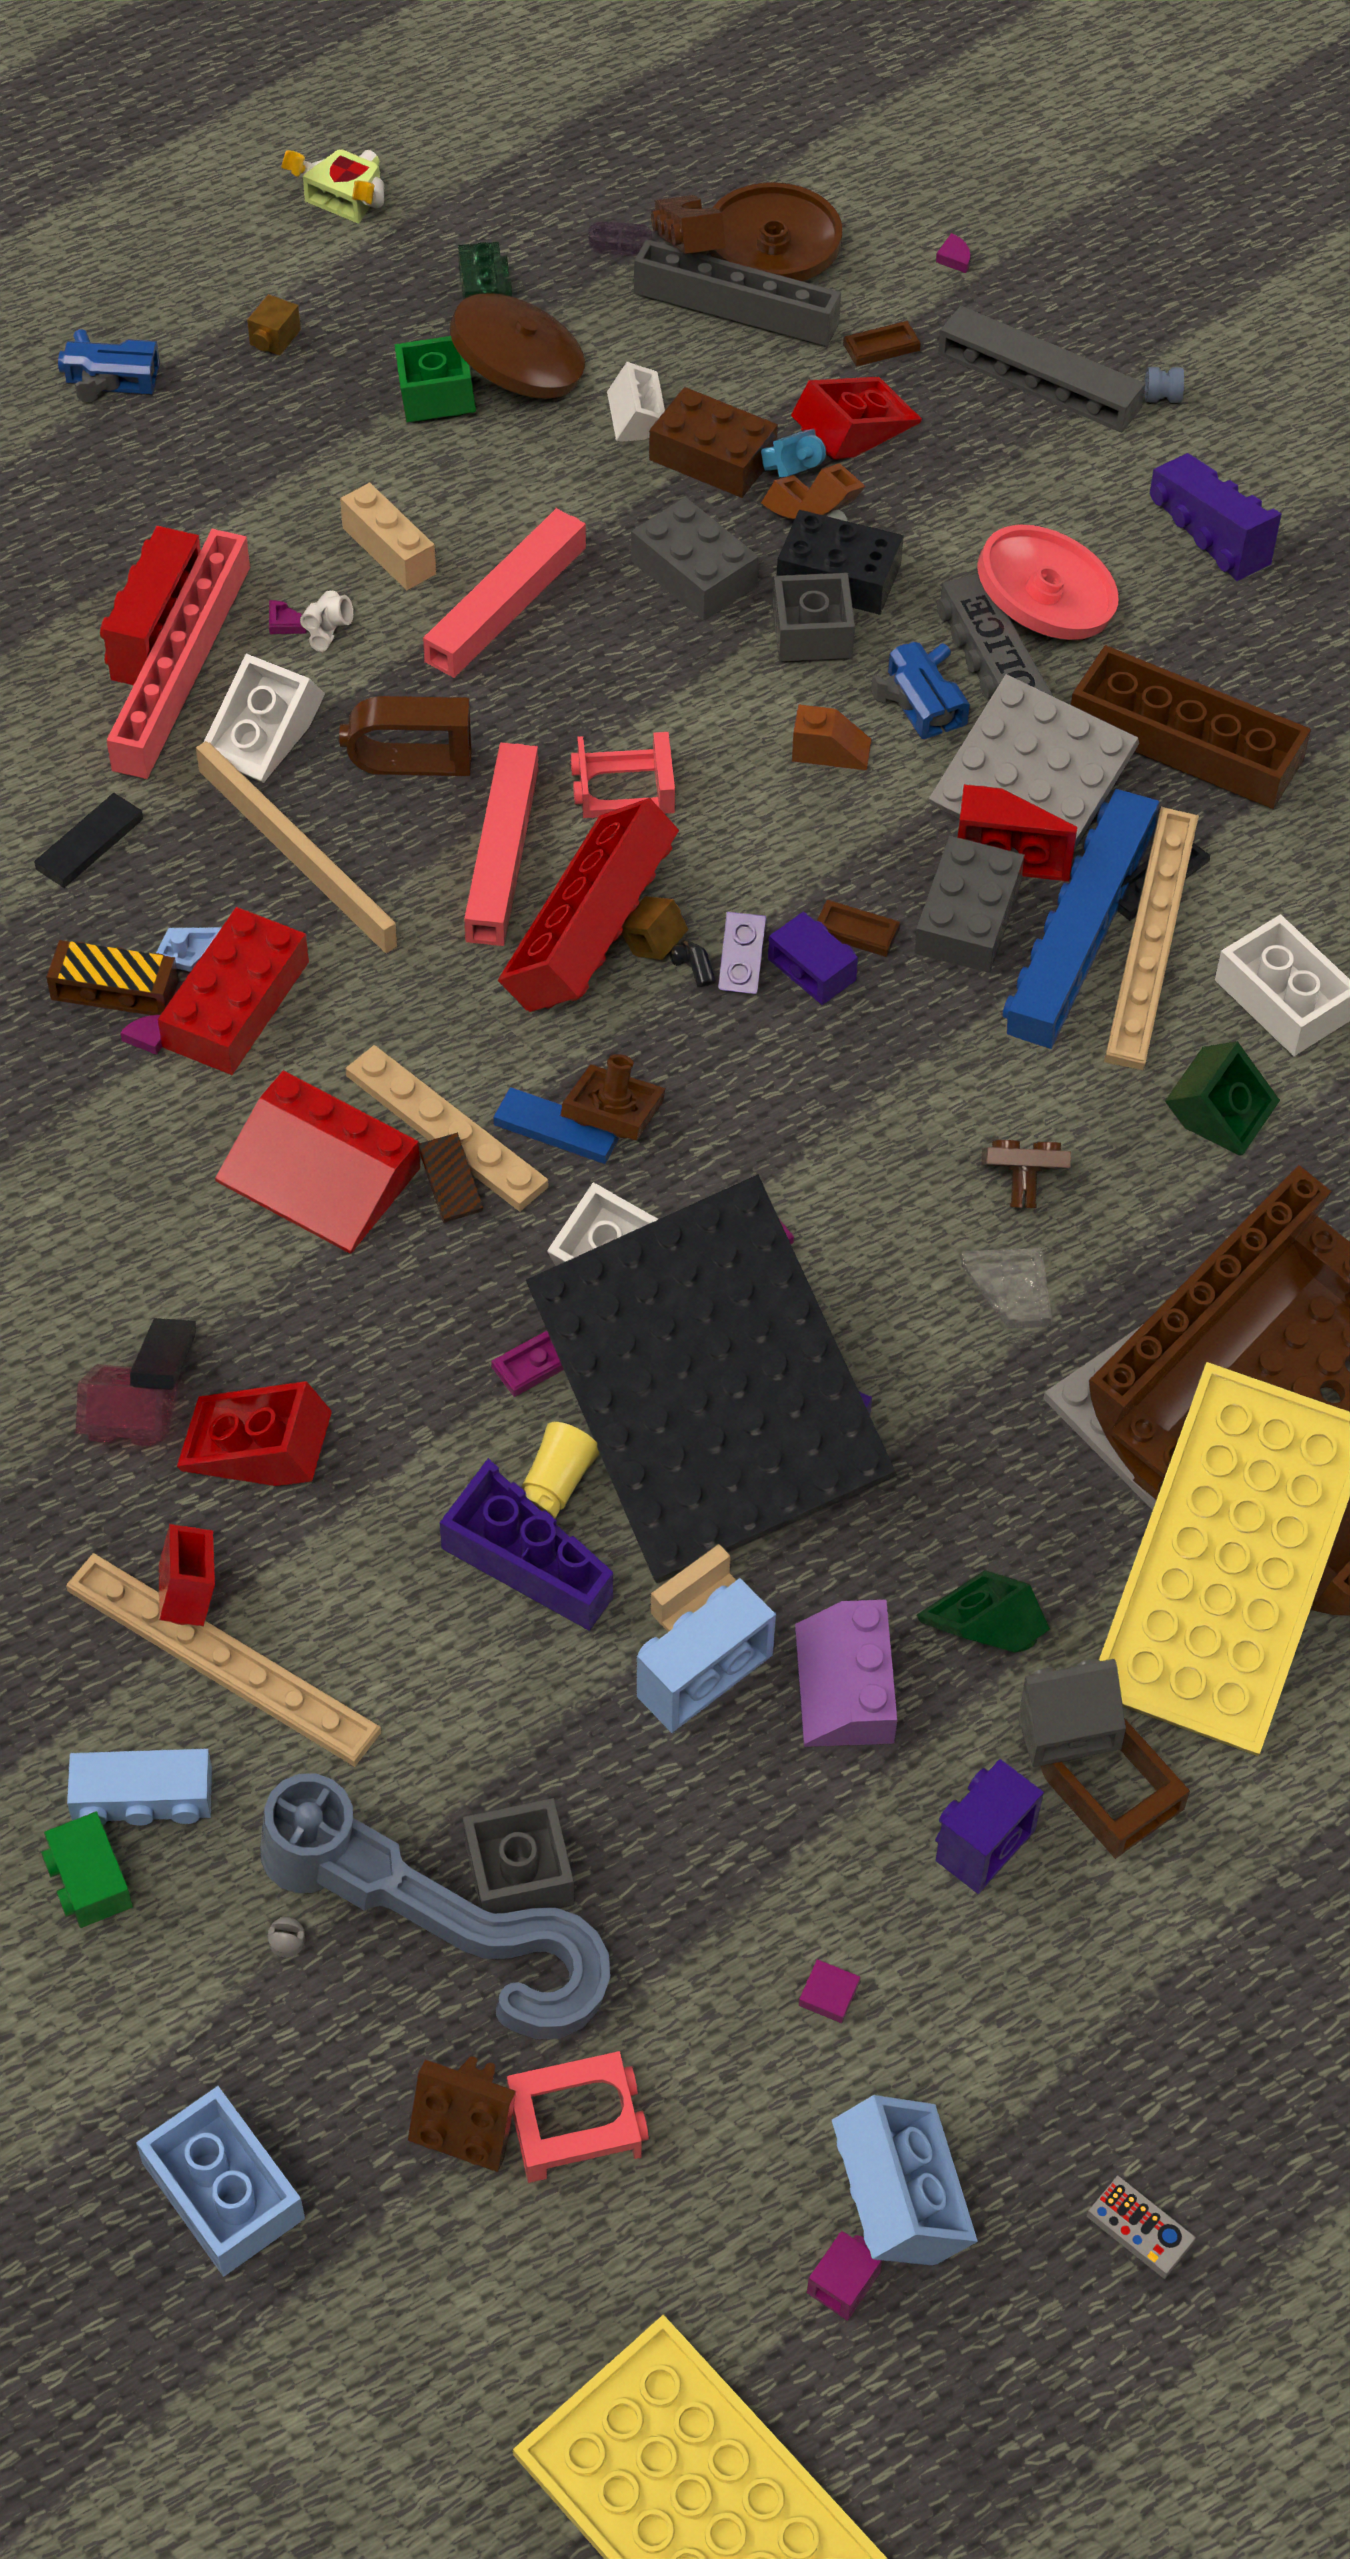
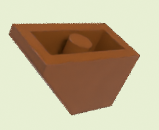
M798 704L793 733L792 762L867 770L871 747V738L837 709Z

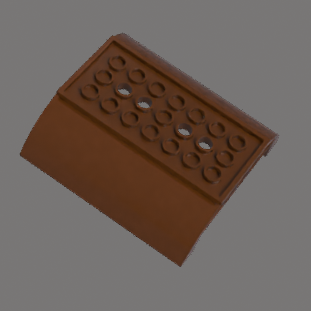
M1300 1165L1279 1184L1089 1380L1093 1408L1106 1438L1118 1457L1135 1477L1133 1481L1155 1500L1158 1498L1206 1362L1350 1412V1372L1345 1365V1362L1350 1361V1242L1318 1217L1332 1191ZM1327 1387L1335 1390L1340 1396V1402L1331 1403L1326 1401L1322 1397L1320 1389ZM1350 1497L1310 1610L1330 1615L1350 1616Z

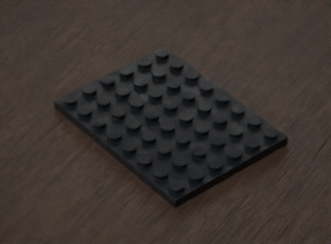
M759 1174L526 1279V1283L593 1439L597 1442L599 1453L656 1584L676 1576L718 1544L728 1553L897 1476Z

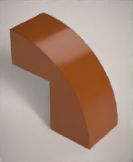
M839 463L821 469L810 489L794 475L774 480L761 504L781 516L792 519L796 518L799 510L824 515L851 503L866 486Z

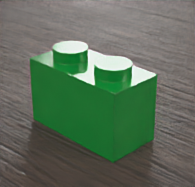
M97 1811L44 1832L49 1849L41 1851L50 1878L59 1875L64 1888L57 1890L56 1893L65 1917L75 1914L79 1927L83 1928L133 1908L129 1890Z

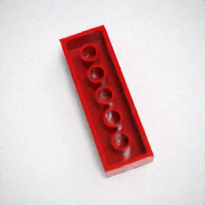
M651 798L599 815L498 978V982L526 1011L532 1012L542 1008L549 1009L558 1003L568 1000L576 1001L586 993L589 988V979L594 971L604 963L606 959L605 953L611 943L621 935L623 931L621 926L627 916L639 905L640 901L638 898L644 888L654 880L656 876L655 870L660 861L671 852V843L679 829Z

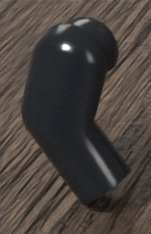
M689 940L681 941V944H676L669 952L671 962L676 966L686 963L687 966L691 967L697 987L712 985L716 982L708 953L703 947Z

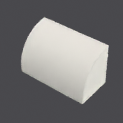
M626 362L607 391L616 441L620 442L645 440L649 438L650 428L665 411L657 371Z

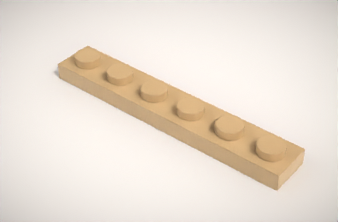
M373 1045L346 1067V1076L428 1141L458 1132L472 1175L519 1212L548 1188V1179L377 1046Z

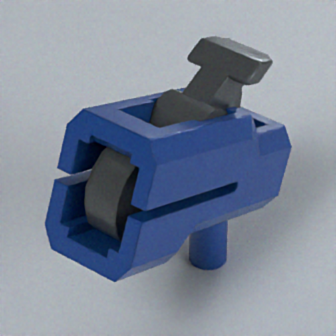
M79 329L74 333L75 341H68L65 351L59 352V372L65 373L66 383H75L77 398L82 402H93L98 399L97 393L101 391L153 394L160 363L157 341L128 339L121 344L91 343L87 332Z
M917 642L900 645L889 656L888 673L890 677L887 680L878 675H873L871 691L876 701L886 703V700L889 699L898 702V705L902 708L921 739L942 734L940 726L944 728L945 732L963 727L968 723L969 702L957 684L944 680L937 669V665L951 654L950 648L944 643H941L929 654Z

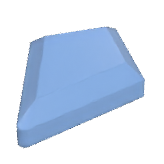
M222 927L168 928L156 953L175 957L177 969L191 972Z

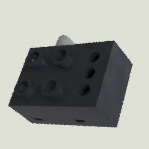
M799 510L778 556L776 576L848 573L852 608L881 615L901 566L904 535L848 522L845 514L840 510H833L827 516Z

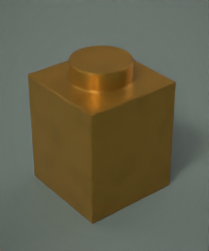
M269 294L247 319L250 345L255 346L260 351H268L279 356L301 331L299 306Z
M644 896L637 908L627 916L621 926L623 928L622 935L633 955L663 960L672 947L689 930L681 915V910L674 899Z

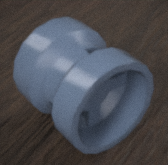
M1147 367L1144 390L1145 402L1157 403L1160 399L1166 397L1170 403H1181L1184 392V369L1172 367L1166 373L1161 371L1159 367Z

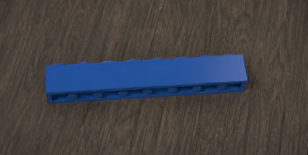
M1115 789L1109 803H1102L1097 818L1098 826L1096 830L1090 829L1084 844L1085 853L1083 857L1077 856L1073 863L1070 884L1064 883L1062 885L1057 902L1059 906L1056 912L1051 910L1047 916L1044 926L1045 935L1043 939L1037 938L1033 945L1030 956L1032 962L1029 968L1023 967L1017 980V993L1015 996L1009 995L1006 1000L1003 1018L1007 1019L1008 1035L1052 1049L1117 913L1118 902L1120 898L1123 899L1129 883L1122 888L1121 885L1124 879L1138 868L1154 835L1159 812L1158 800Z

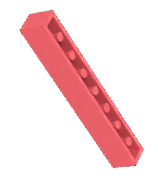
M211 529L107 738L112 771L148 779L250 569L247 536Z

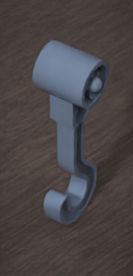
M316 1773L297 1774L283 1780L270 1792L264 1807L260 1844L261 1863L267 1876L280 1888L294 1893H314L326 1888L364 1911L376 1906L389 1908L458 1949L484 1959L514 1958L533 1952H547L556 1955L565 1963L569 1971L570 1981L563 1988L554 1992H539L525 1984L516 1982L506 1985L501 1990L496 2006V2016L503 2026L516 2033L533 2039H561L582 2029L599 2011L610 1979L609 1953L598 1932L580 1916L558 1908H530L509 1913L493 1914L477 1907L410 1868L402 1861L398 1843L354 1819L353 1805L346 1791L333 1779Z

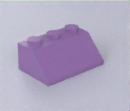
M841 1601L796 1623L795 1633L804 1747L894 1743L897 1711L887 1601Z

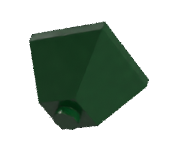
M984 1570L916 1615L922 1624L965 1639L1015 1653L1033 1647L1037 1643V1638L1050 1630L1030 1584Z

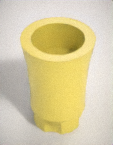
M562 1422L548 1423L539 1451L522 1484L526 1497L541 1511L546 1510L553 1518H556L559 1511L564 1509L572 1492L587 1469L600 1455L597 1442L582 1430Z

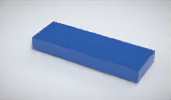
M511 1087L509 1088L493 1117L495 1126L606 1164L620 1137L593 1126L580 1125L574 1120L560 1116L562 1109L560 1104Z

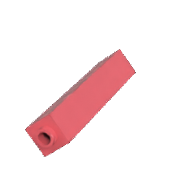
M556 508L423 637L425 662L455 678L586 549V524L578 518Z
M500 742L464 918L466 942L505 946L538 775V746Z

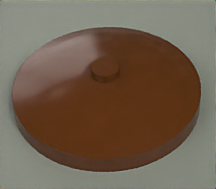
M777 182L752 184L728 193L712 207L718 209L723 214L726 248L708 250L714 258L798 281H805L825 271L836 260L840 252L842 223L839 214L825 198L804 187Z
M476 294L460 302L451 319V339L462 358L479 374L509 391L535 398H557L570 393L577 386L583 374L585 359L583 351L574 336L553 316L528 302L501 294Z

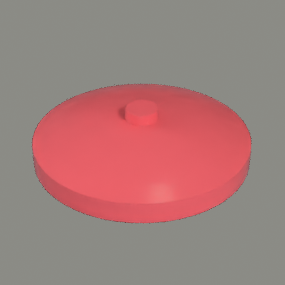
M1034 525L1007 526L994 532L988 538L979 555L977 563L978 575L988 596L1013 620L1040 634L1067 640H1078L1095 636L1107 627L1118 607L1117 586L1106 566L1085 546L1057 531Z

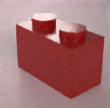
M169 1524L159 1562V1620L178 1625L189 1624L204 1627L215 1586L213 1530Z

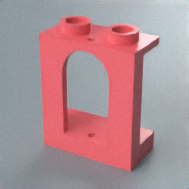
M669 732L653 733V749L585 753L583 737H577L578 752L571 753L572 776L579 775L580 781L573 782L575 805L582 804L583 818H596L599 815L647 799H597L590 795L588 791V782L591 778L606 773L655 771L657 797L651 799L664 814L675 813V784Z
M620 2051L507 2076V2088L516 2091L512 2114L528 2183L547 2179L548 2168L632 2150L634 2159L641 2158L642 2141L649 2140L648 2129L643 2111L634 2112L631 2096L638 2095L636 2079L632 2066L623 2067ZM592 2083H607L618 2090L622 2112L614 2122L605 2126L541 2140L531 2097Z

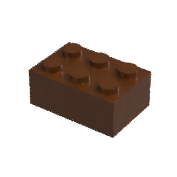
M684 387L649 430V460L743 498L765 470L761 450L774 446L773 441L777 440L778 424Z

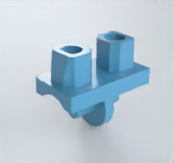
M815 429L804 430L773 441L774 446L761 450L765 471L778 469L779 477H787L818 466L824 461L826 456L825 445L816 436Z

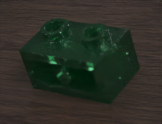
M499 242L458 245L459 275L463 300L472 295L484 293L512 297L511 279H504V277H509L507 256H501Z

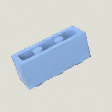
M208 1749L70 1753L67 1805L72 1821L96 1811L102 1825L106 1824L107 1821L123 1820L132 1825H147L153 1819H172L176 1823L191 1824L197 1822L199 1818H211L212 1765Z

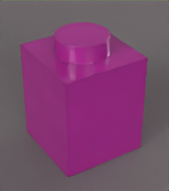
M841 2230L810 2275L807 2294L848 2321L879 2276L882 2260L872 2259L864 2237L854 2235L852 2238Z

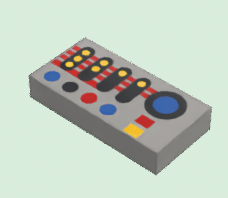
M1118 2175L1088 2210L1086 2216L1164 2279L1196 2239L1195 2236Z

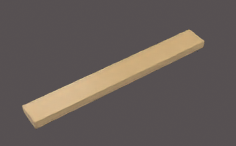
M205 741L197 746L196 753L199 772L385 953L396 948L395 922L210 742Z
M1165 807L1160 809L1104 1062L1140 1070L1144 1069L1199 815Z
M94 1553L66 1585L69 1593L354 1767L381 1734V1727L207 1621H205L203 1627L189 1624L178 1625L159 1620V1592Z

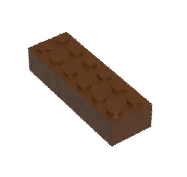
M1107 645L1103 647L1077 685L1071 699V706L1138 737L1139 745L1134 752L1271 809H1274L1304 761L1311 732L1310 728Z

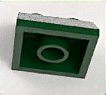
M1235 1041L1202 1047L1165 1102L1185 1129L1241 1156L1254 1140L1280 1102V1099L1240 1043Z

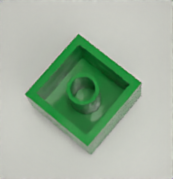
M451 336L394 344L406 423L476 412L469 364L455 348Z

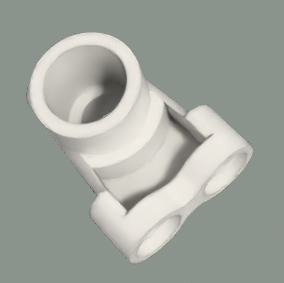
M326 591L317 602L311 603L307 607L300 622L311 634L309 643L313 649L320 652L326 651L334 639L333 632L336 627L351 624L353 620L351 600L346 595L339 596L335 591Z

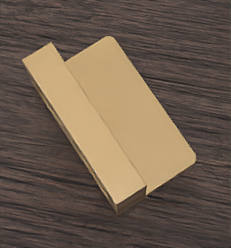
M718 1544L652 1592L651 1614L669 1632L683 1614L689 1611L694 1613L705 1605L709 1596L716 1589L724 1585L729 1587L734 1583L736 1579L729 1573L730 1555Z

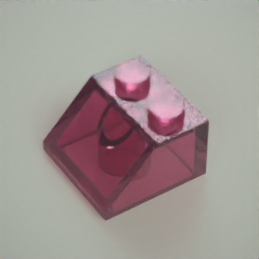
M96 1364L78 1382L76 1433L88 1434L89 1440L97 1442L113 1441L114 1437L131 1438V1443L135 1445H155L157 1441H162L169 1432L180 1374L172 1390L138 1388L130 1386V1371L132 1367Z

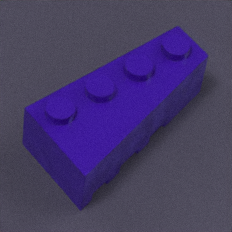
M1189 453L1153 469L1149 493L1153 502L1158 506H1162L1172 516L1175 524L1180 528L1183 527L1194 538L1196 545L1202 550L1205 549L1216 560L1218 567L1222 571L1228 572L1236 581H1239L1271 565L1282 513L1274 508L1268 511L1262 508V501L1254 495L1245 497L1238 492L1237 484L1231 480L1222 482L1218 479L1217 471Z
M489 1458L439 1522L441 1549L588 1631L591 1630L613 1599V1572L574 1536L569 1537L557 1525L556 1519L546 1510L541 1511L526 1497V1492L515 1482L510 1483L500 1474L499 1467Z

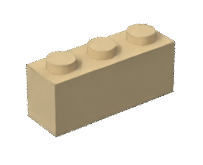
M370 482L340 498L343 529L406 590L436 575L434 543Z

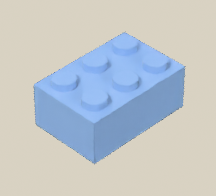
M741 1578L729 1587L725 1585L719 1587L709 1596L705 1605L694 1613L692 1611L686 1612L675 1622L672 1630L660 1639L658 1637L650 1639L642 1646L637 1655L638 1699L673 1733L773 1656L776 1614Z
M219 2086L136 2142L142 2164L223 2277L305 2219L300 2196Z
M873 2095L832 2119L837 2137V2148L844 2161L850 2182V2193L856 2203L864 2230V2241L870 2250L872 2259L935 2265L978 2242L935 2104Z

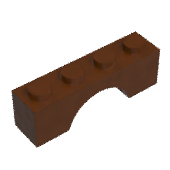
M695 195L655 200V210H651L652 228L654 231H658L660 237L680 251L687 254L726 248L723 214L716 208L702 209L701 199Z

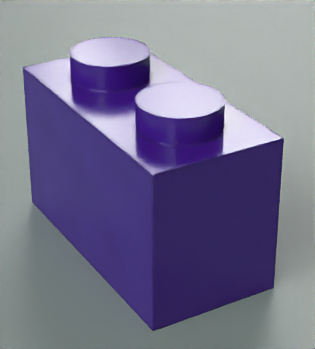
M804 911L769 936L768 960L821 1005L856 981L858 957L853 949L847 944H842L821 922L814 921Z

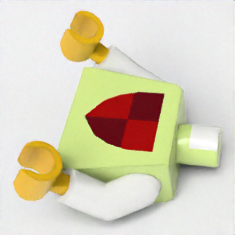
M291 150L285 152L281 168L291 170L294 176L303 178L305 202L358 224L370 206L380 208L384 204V182L380 179V161L378 156L371 150H365L360 156L345 150H337L326 159L314 163L304 161L305 157L298 152Z

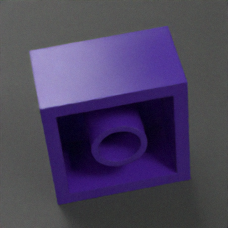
M1001 1759L989 1771L982 1768L974 1776L968 1786V1791L970 1792L961 1802L955 1799L944 1809L939 1818L941 1830L935 1839V1842L938 1843L935 1861L977 1894L986 1887L1035 1832L1044 1794L1041 1789Z

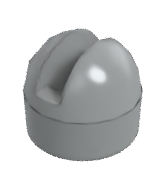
M280 1917L272 1923L268 1930L269 1947L274 1954L280 1957L295 1956L305 1945L306 1936L304 1928L294 1918ZM278 1930H283V1931L297 1932L298 1935H297V1937H296V1936H294V1935H292V1934H288V1933H284V1932H277V1931H278Z

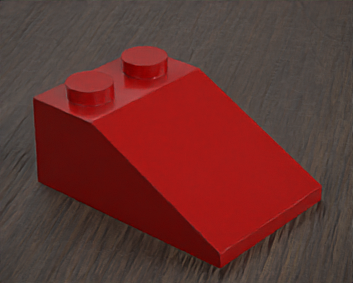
M880 377L809 380L791 414L801 425L802 431L815 429L816 436L825 445L826 455L836 460L857 457L922 421V418Z
M964 784L957 838L1011 851L1012 846L1019 854L1025 855L1023 877L1069 882L1077 826L1002 788Z
M307 1381L198 1396L177 1467L183 1472L271 1486L312 1482L332 1410Z

